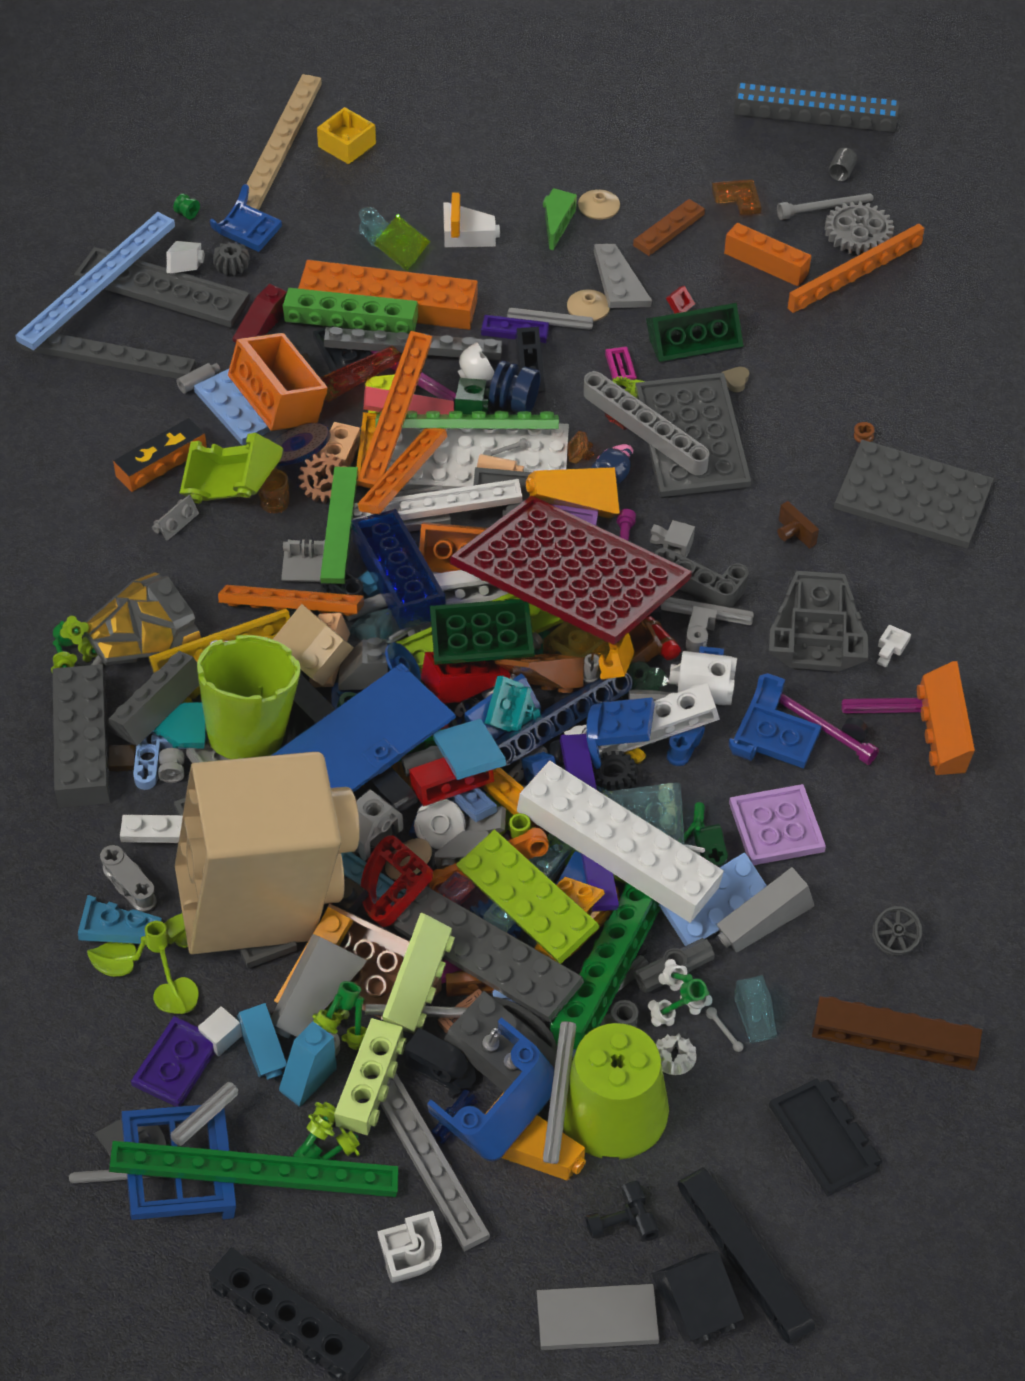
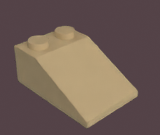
M303 604L299 606L273 638V640L284 644L292 650V656L299 660L300 669L322 686L354 648Z

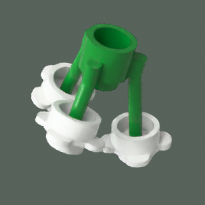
M668 959L665 962V969L658 979L661 984L669 985L673 991L680 989V1000L673 1004L668 1000L660 1002L652 1000L649 1002L648 1008L651 1010V1022L654 1026L658 1027L661 1024L671 1026L674 1024L675 1009L687 1004L690 1013L697 1015L704 1006L711 1005L712 997L709 995L704 981L693 979L691 974H687L685 966L677 965L675 960Z

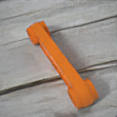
M532 828L525 834L508 841L528 860L533 857L543 856L549 848L547 835L540 828ZM457 863L446 868L434 870L429 888L447 897L452 892L473 884V882L458 869Z

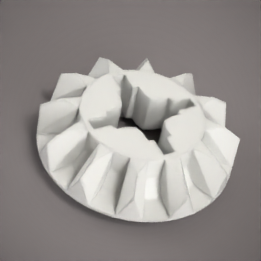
M667 1034L665 1038L658 1039L656 1046L660 1053L664 1073L681 1075L688 1072L696 1062V1047L691 1044L689 1038L684 1039L680 1034L676 1036H669ZM677 1047L679 1055L672 1062L670 1052L673 1051V1048Z

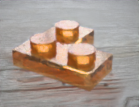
M753 179L712 183L715 203L736 201L740 215L761 214V204Z

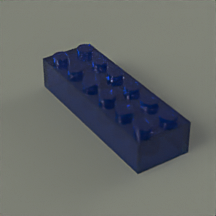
M393 509L352 520L353 543L400 630L431 622L430 606L446 605V597L397 510Z

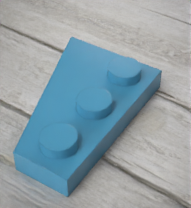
M87 895L78 930V939L82 941L140 944L141 937L145 936V926L152 921L162 922V918L134 909L126 911L118 908V904L112 902L104 904L96 901V897Z

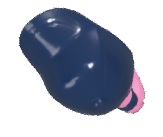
M627 444L606 449L590 468L615 467L616 483L619 484L627 477L630 471L631 463L629 458L634 450Z

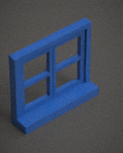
M201 1105L122 1111L123 1141L139 1143L138 1127L169 1124L171 1138V1132L176 1129L175 1124L182 1123ZM223 1108L207 1122L209 1148L212 1150L229 1151L225 1110ZM171 1139V1146H177ZM127 1174L131 1220L222 1212V1220L234 1219L236 1209L234 1184L213 1181L215 1196L183 1198L181 1178H175L177 1199L145 1202L142 1175Z

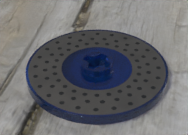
M308 423L294 427L279 435L272 441L283 448L282 458L276 466L295 464L319 452L330 440L331 433L329 428L322 423Z

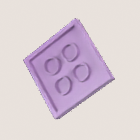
M803 784L730 797L729 805L746 855L753 865L825 852L826 845Z

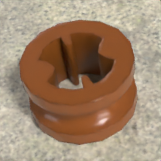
M868 422L856 424L854 427L855 440L859 443L861 440L872 442L874 439V426Z

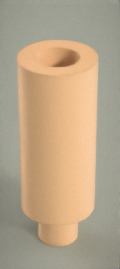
M484 454L479 455L478 468L524 472V466L517 465V461Z

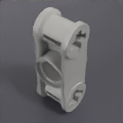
M110 845L105 847L100 853L105 876L113 883L117 891L130 902L135 910L144 913L152 911L157 904L153 883L119 846Z

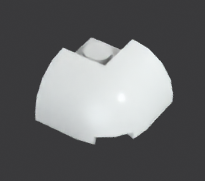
M433 1211L405 1218V1224L377 1231L387 1273L392 1283L424 1274L431 1270L439 1259L442 1243Z

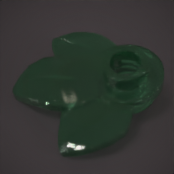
M633 662L627 669V673L632 679L630 690L660 691L659 687L669 683L664 671L659 668H650L645 662ZM637 670H643L644 674L641 678H636L635 673ZM629 692L623 695V699L628 700Z

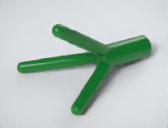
M698 802L695 804L693 822L679 843L684 844L694 829L699 831L700 828L705 827L703 823L705 805Z

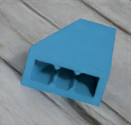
M266 1003L239 1012L236 1019L240 1022L242 1037L258 1077L266 1076L267 1080L282 1075L281 1070L286 1068L287 1063Z
M314 1021L294 1040L279 1087V1091L299 1107L337 1069L334 1036Z

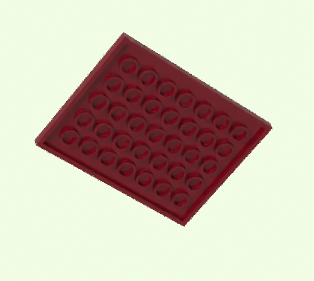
M532 495L451 555L450 564L460 570L488 582L502 591L508 592L613 645L691 579L692 571Z

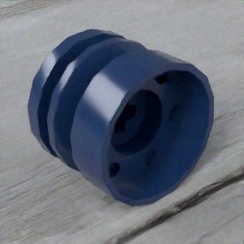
M501 361L495 370L490 385V406L498 407L500 405L501 409L506 410L511 403L512 412H531L540 388V370L523 367L519 373L518 364L512 363L510 365L507 361Z

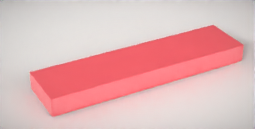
M366 386L364 390V410L381 412L389 390ZM414 394L408 411H416L417 414H426L427 411H439L440 414H449L450 411H454V401Z

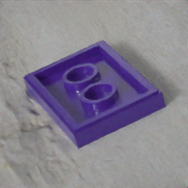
M174 1016L132 1078L131 1085L173 1106L180 1107L215 1054L213 1043L199 1032L197 1026Z

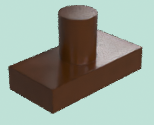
M789 501L783 503L780 507L779 521L784 526L777 530L780 539L786 541L795 535L809 549L815 546L819 529Z

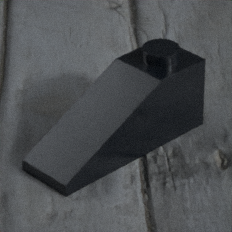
M539 327L517 328L515 342L519 372L523 367L540 370L541 382L538 393L545 392Z

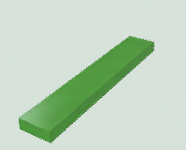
M334 467L320 575L321 583L345 584L358 467Z

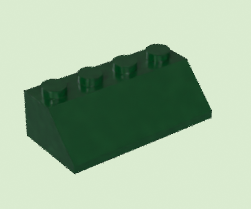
M737 303L646 318L649 339L659 362L744 346Z

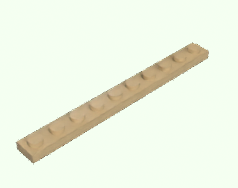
M302 74L247 182L249 195L246 205L257 210L260 209L322 85L320 77Z

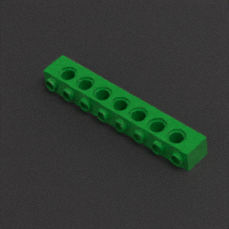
M626 883L624 886L623 894L618 901V910H613L609 920L605 921L603 931L599 939L595 940L590 956L584 960L583 968L579 974L582 976L584 983L551 1022L550 1030L553 1033L557 1046L561 1022L567 1021L576 1024L573 1048L577 1050L579 1043L586 1034L600 1026L661 909L660 903L629 883Z

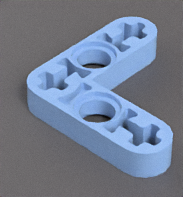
M205 725V742H208L207 731H206V725ZM153 731L150 733L154 734L151 737V744L147 742L146 737L136 746L133 775L135 785L143 790L153 788L158 781L159 753L161 749L173 748V745L161 735L157 736ZM148 752L155 755L150 760H143L141 758L143 754ZM144 769H148L149 776H147V779H142L144 777Z

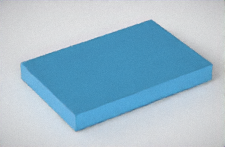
M481 719L443 729L433 734L436 745L457 780L506 765L503 753Z

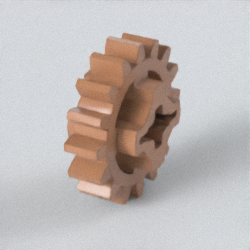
M322 452L321 458L313 454L314 460L312 462L308 459L305 460L308 466L300 467L304 475L298 476V479L304 482L300 485V488L306 490L304 494L308 498L312 496L314 502L321 498L323 504H326L327 498H331V490H326L332 488L334 467L346 466H342L343 461L340 458L336 460L334 454H331L328 458L326 453ZM321 476H328L327 479H323L322 481L320 480ZM310 478L314 480V489L310 485Z

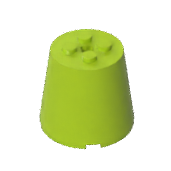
M238 635L236 640L223 642L221 639L212 643L203 650L197 662V674L210 746L218 754L228 759L271 756L280 749L283 743L300 677L299 660L292 656V650L284 644L262 636Z
M621 1023L602 1025L584 1036L573 1057L563 1131L567 1136L584 1146L586 1153L598 1158H602V1156L619 1157L620 1160L640 1155L659 1140L668 1121L669 1103L660 1053L654 1041L645 1032L634 1026Z

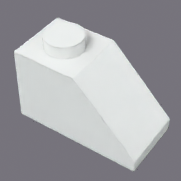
M175 241L167 251V273L197 270L201 263L204 262L205 256L204 250H201V243Z

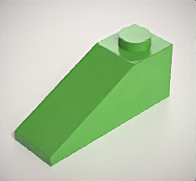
M555 188L552 189L549 196L546 195L543 202L550 250H554L576 212L577 202L576 194Z

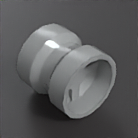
M177 748L163 749L159 753V763L161 764L158 772L159 778L167 783L181 781L184 777V767L182 766L184 764V753Z

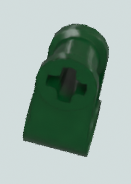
M720 824L702 827L699 831L694 829L696 846L705 849V852L700 853V856L717 867L726 864L728 854Z

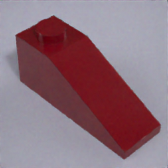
M268 284L255 298L233 336V342L236 343L237 339L266 335L284 316L283 303L287 291Z

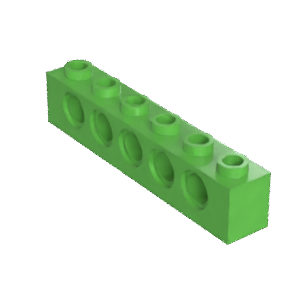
M288 288L283 303L285 322L369 331L406 332L409 334L410 331L415 332L418 320V302L413 300Z

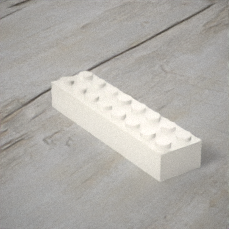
M551 761L541 769L519 795L518 813L527 815L532 822L689 923L692 922L719 888L724 870Z

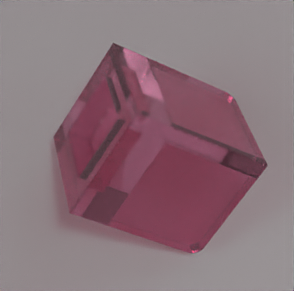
M455 871L437 890L441 895L464 908L462 903L471 896L470 891L475 886L469 878Z

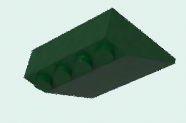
M521 599L430 606L434 665L535 657L528 602Z

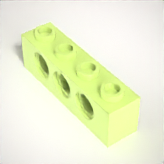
M371 1018L334 1113L336 1127L340 1128L342 1126L343 1129L368 1135L371 1126H376L380 1110H378L380 1102H385L388 1095L389 1078H394L397 1071L398 1054L402 1055L406 1047L407 1039L403 1038L402 1026ZM380 1051L386 1052L384 1055H377L376 1053ZM369 1075H376V1076H378V1077L375 1078V1079H368V1078H366V1077H368ZM360 1099H368V1100H369V1101L366 1102V1103H359V1102H357V1101L360 1100Z

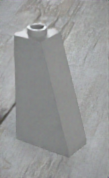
M791 867L717 923L720 932L717 935L719 940L726 948L731 946L737 953L814 907L809 886Z
M312 934L271 1016L272 1023L276 1026L275 1032L288 1039L291 1034L298 1037L313 1021V1014H318L321 1009L325 1010L333 1001L340 983L351 981L367 960L320 936Z

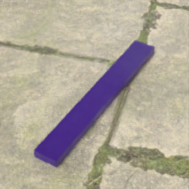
M586 734L561 735L560 743L565 770L596 789ZM581 853L586 884L603 889L605 893L591 907V911L618 910L619 903L613 873Z

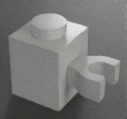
M672 520L669 530H665L663 527L654 524L651 530L650 543L663 544V548L670 549L687 558L693 544L695 526Z

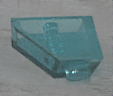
M763 975L738 980L736 982L734 999L750 1043L776 1038L777 1032L771 996Z

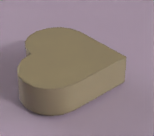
M735 367L722 372L725 375L727 387L731 391L741 392L745 389V383L749 379V370L747 368Z

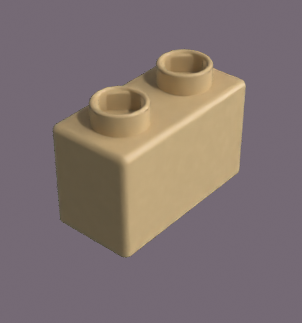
M305 752L191 764L175 860V872L190 954L272 946L294 941L296 943L307 942L319 924L324 904L341 902L344 895V867L341 853L354 852L358 847L359 815L356 799L351 788L330 787L325 757L322 753Z

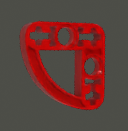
M390 835L383 838L371 853L361 879V887L370 893L366 900L362 902L368 915L378 925L382 927L390 926L430 883L433 878L432 868L397 837ZM391 847L397 850L395 854L389 851ZM410 856L409 862L406 865L401 866L402 860L405 857ZM387 861L401 875L377 901V882L380 872ZM416 868L422 872L420 876L413 872ZM407 888L406 894L402 898L397 899L398 893L402 889Z

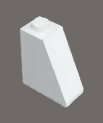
M443 203L445 247L496 246V238H500V227L495 225V216L460 206V236L458 238H451V203Z

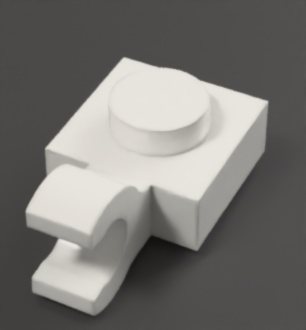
M888 625L879 639L878 647L882 649L879 652L880 658L877 664L886 667L893 653L900 656L910 641L911 634Z

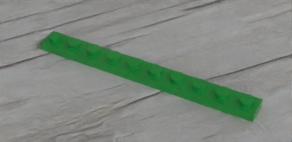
M112 1142L109 1172L388 1197H396L398 1192V1166L134 1142Z

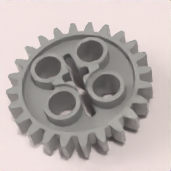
M859 201L858 205L850 202V206L842 203V208L836 206L835 211L831 210L830 215H827L824 228L826 230L825 236H829V242H834V247L841 246L840 251L848 249V254L856 251V254L860 255V252H866L892 238L894 231L893 220H889L890 215H884L885 210L878 211L877 205L871 208L870 203L863 206L861 201Z

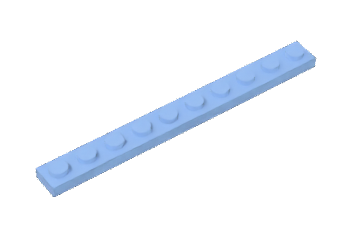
M159 212L154 214L15 335L17 342L35 350L175 227L174 220Z

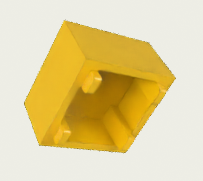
M345 107L317 127L318 147L347 164L353 162L376 144L375 124Z

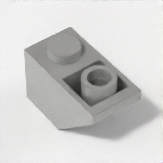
M462 831L435 852L437 869H443L459 862L489 835V832Z

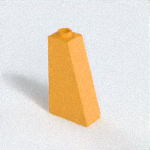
M615 467L537 470L529 474L526 479V490L530 492V496L532 495L549 504L598 511V516L613 518L620 513Z
M537 1115L502 1158L568 1181L574 1173L577 1175L583 1169L586 1163L584 1159L585 1147L565 1133H562L559 1162L557 1164L545 1163L543 1161L548 1122Z

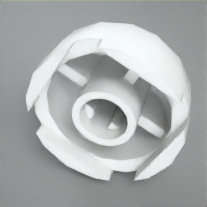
M476 342L466 348L460 355L459 364L461 369L458 370L461 378L487 380L486 387H489L495 372L488 359L482 353L481 347Z

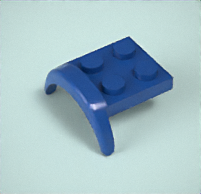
M244 184L233 209L227 217L218 224L214 219H211L210 224L215 232L259 252L282 227V221L246 205L249 186Z
M652 697L602 702L591 706L587 717L586 734L594 768L599 769L601 767L599 746L650 741L655 707Z

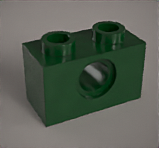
M460 378L455 397V411H461L463 414H472L474 411H484L487 413L490 389L486 388L487 380Z

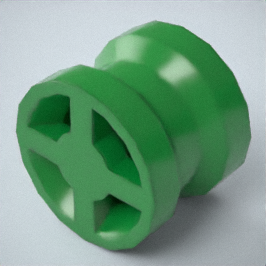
M182 193L176 198L173 209L177 214H183L185 218L191 220L198 214L200 203L198 200L190 199L189 195Z

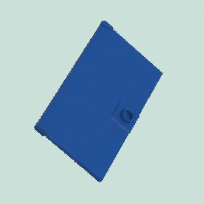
M400 663L271 756L320 752L325 757L330 787H349L354 792L376 775L383 773L401 760L405 754L455 719L456 715L424 686L407 667Z

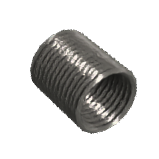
M849 148L837 150L829 166L828 172L830 176L837 181L847 180L857 162L856 153Z

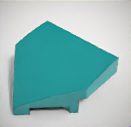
M497 676L484 724L506 732L512 730L519 731L521 726L532 719L540 717V711L538 708H535L530 696L531 688L524 687L522 683L510 678Z
M181 703L153 732L157 736L161 735L173 745V748L204 749L205 718L202 703Z

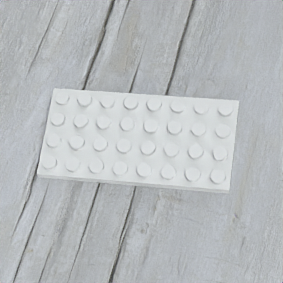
M559 424V429L440 428L446 429L447 438L401 490L440 485L443 486V490L473 486L475 467H477L480 454H483L485 450L493 451L517 443L522 438L528 440L526 447L520 446L493 456L517 461V465L524 466V472L566 469L569 424ZM425 428L401 429L388 469Z

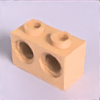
M334 422L331 429L328 430L324 445L318 449L317 457L321 458L322 452H325L328 458L331 454H334L336 460L340 458L343 461L342 466L351 467L359 449L360 427Z

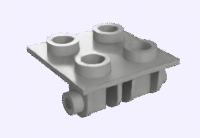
M288 539V542L283 541L284 558L281 580L321 582L320 575L325 540L314 541V544H312V540H309V544H305V539H302V544H300V540Z

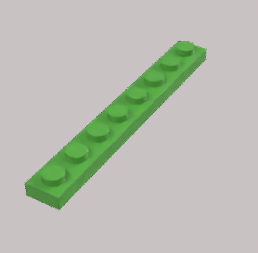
M408 411L402 428L559 429V417L550 411L540 412V415H531V412L520 411L518 415H508L506 411H497L495 415H486L484 411H474L472 414H463L461 411H450L449 414H440L439 411H427L426 414H417L416 411ZM381 412L376 414L375 426H377Z

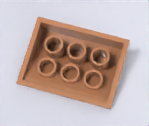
M329 904L328 907L353 920L339 947L367 960L365 965L350 981L356 983L361 988L359 996L364 998L362 1010L365 1011L366 1004L387 1005L410 941L337 906ZM374 1015L383 1020V1015Z

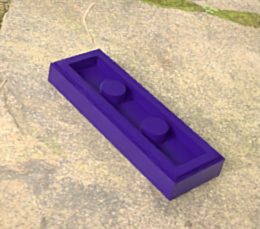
M484 315L481 335L515 339L517 328L539 327L540 342L546 343L549 322Z

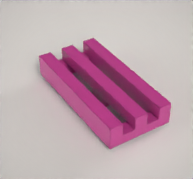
M627 347L606 349L605 356L612 379L620 378L612 354L615 356L620 376L631 380L637 379ZM619 353H623L629 375L625 373Z

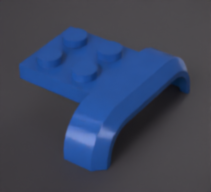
M767 673L759 676L754 697L734 739H729V748L733 755L752 761L756 752L804 769L822 726L776 710L783 692L785 679Z

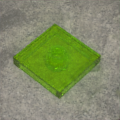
M397 214L374 242V245L408 271L431 241Z

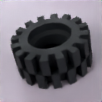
M611 751V755H608L607 752L602 753L603 758L600 757L601 767L596 769L592 763L597 791L604 795L607 793L608 798H613V794H617V798L621 797V793H624L625 796L628 795L629 789L633 791L635 785H637V771L634 759H631L629 754L624 756L622 751H619L618 755H616L615 751ZM610 772H621V773H622L621 775H619V776H617V777H607V776H605V775H607V774L610 773Z

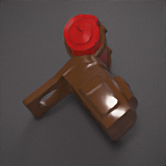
M652 616L646 617L629 632L635 652L628 667L630 671L643 666L654 656L660 655L666 660H672L678 657L681 652V647L677 644V641Z

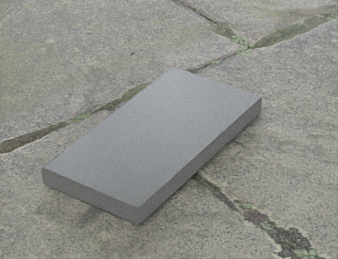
M653 1284L537 1290L541 1350L659 1343Z

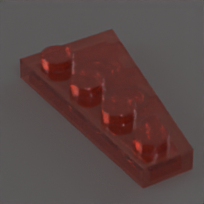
M390 346L320 377L328 387L325 400L330 402L385 369L393 367L401 359L400 352L394 346Z

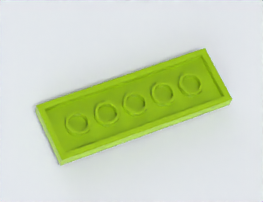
M495 829L456 864L458 869L559 964L599 928L598 923Z

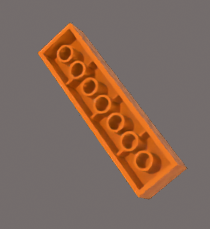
M314 260L306 261L298 289L417 301V323L468 330L471 329L478 300L477 280Z

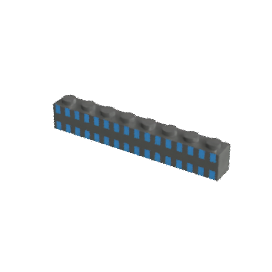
M738 83L734 114L895 132L899 101Z

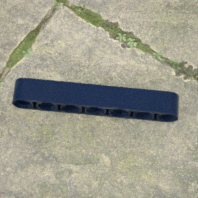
M626 673L624 677L601 679L599 677L597 681L585 685L540 712V717L530 720L521 726L519 731L512 730L494 740L505 757V766L515 762L587 718L593 704L612 702L629 692L632 687L630 675ZM616 678H617V680H618V685H617V687H616V685H615V680H616ZM597 690H598V692H599V697H598V699L596 698V691H597ZM577 702L580 704L579 710H577ZM558 713L560 714V717H561L559 723H558V721H557V715H558ZM539 725L541 727L540 734L537 731ZM519 737L521 738V745H520V747L518 746V743H517Z

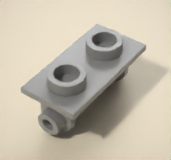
M188 495L183 500L180 499L177 502L178 504L169 510L167 514L154 521L152 529L156 533L161 532L166 541L199 514L191 495Z

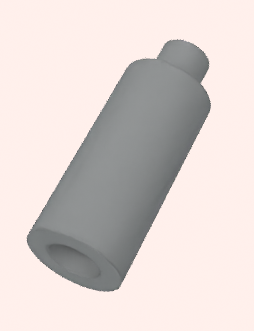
M207 363L176 380L177 385L182 393H186L194 389V385L215 376V373L220 371V367L217 363L213 365Z

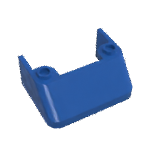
M502 1017L498 1021V1031L500 1030L501 1034L514 1044L511 1050V1061L521 1073L486 1115L476 1107L466 1106L461 1108L454 1117H451L434 1101L430 1100L427 1103L428 1111L432 1116L487 1161H497L502 1158L550 1101L555 1070L541 1051Z

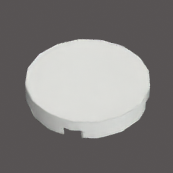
M447 799L424 807L422 805L417 812L418 814L414 822L416 836L427 840L431 847L438 850L466 829L463 811L457 804Z

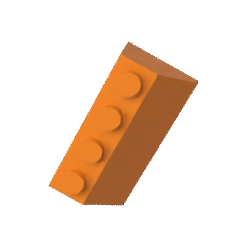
M422 523L418 570H425L427 568L439 573L460 570L450 564L451 555L487 528Z
M952 661L923 675L920 685H917V697L919 700L922 699L923 707H921V719L923 722L926 721L927 729H925V741L931 747L929 762L931 766H934L936 775L966 773L975 751L957 661Z

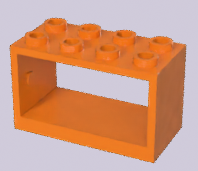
M278 333L237 339L228 376L268 428L274 431L306 424H317L328 387L286 335Z

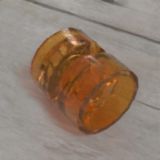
M273 469L259 489L260 505L263 510L269 513H280L289 507L288 477L281 470Z

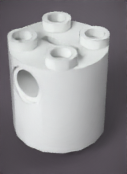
M683 651L681 663L678 665L671 664L669 684H676L679 693L688 690L694 685L708 683L715 704L731 705L737 658Z

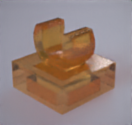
M579 430L569 441L567 449L570 462L577 464L582 458L590 460L595 455L594 452L589 451L593 444L588 441L587 433Z

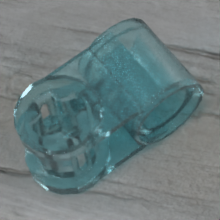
M365 207L360 210L359 218L361 223L359 224V232L373 247L394 239V231L391 225L383 219L377 210L371 207Z

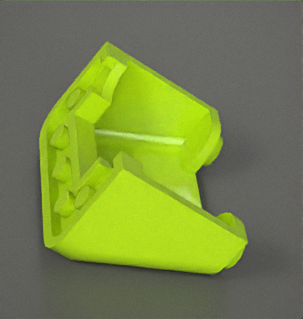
M258 433L247 434L246 445L222 448L216 444H212L211 448H206L202 446L201 441H192L190 443L180 494L185 497L191 495L194 503L197 504L202 503V501L224 498H250L251 495H255L281 460L283 448Z

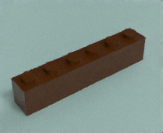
M819 996L812 1032L813 1038L972 1071L975 1070L979 1058L982 1029L975 1028L969 1024H954L943 1019L920 1017L915 1013L906 1014L885 1007H871L861 1002L852 1003L831 996Z

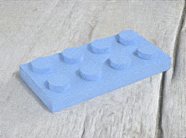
M229 369L194 385V392L243 446L247 444V434L258 433L263 436L271 432V430L229 378Z
M745 852L719 867L724 870L719 888L691 923L659 904L685 946L701 938L706 939L719 931L717 923L767 886Z

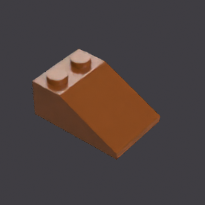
M545 653L535 654V657L495 660V664L516 676L522 673L528 683L541 685V690H556L558 688V692L570 693L573 692V688L583 687L584 657Z

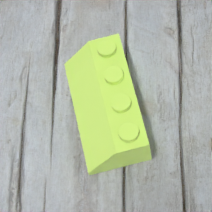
M420 913L382 1016L384 1022L402 1026L403 1031L415 1034L417 1028H423L427 1014L423 1013L426 1002L431 1004L437 989L432 987L436 977L441 978L446 964L442 962L445 951L450 953L455 937L451 936V927L426 914Z

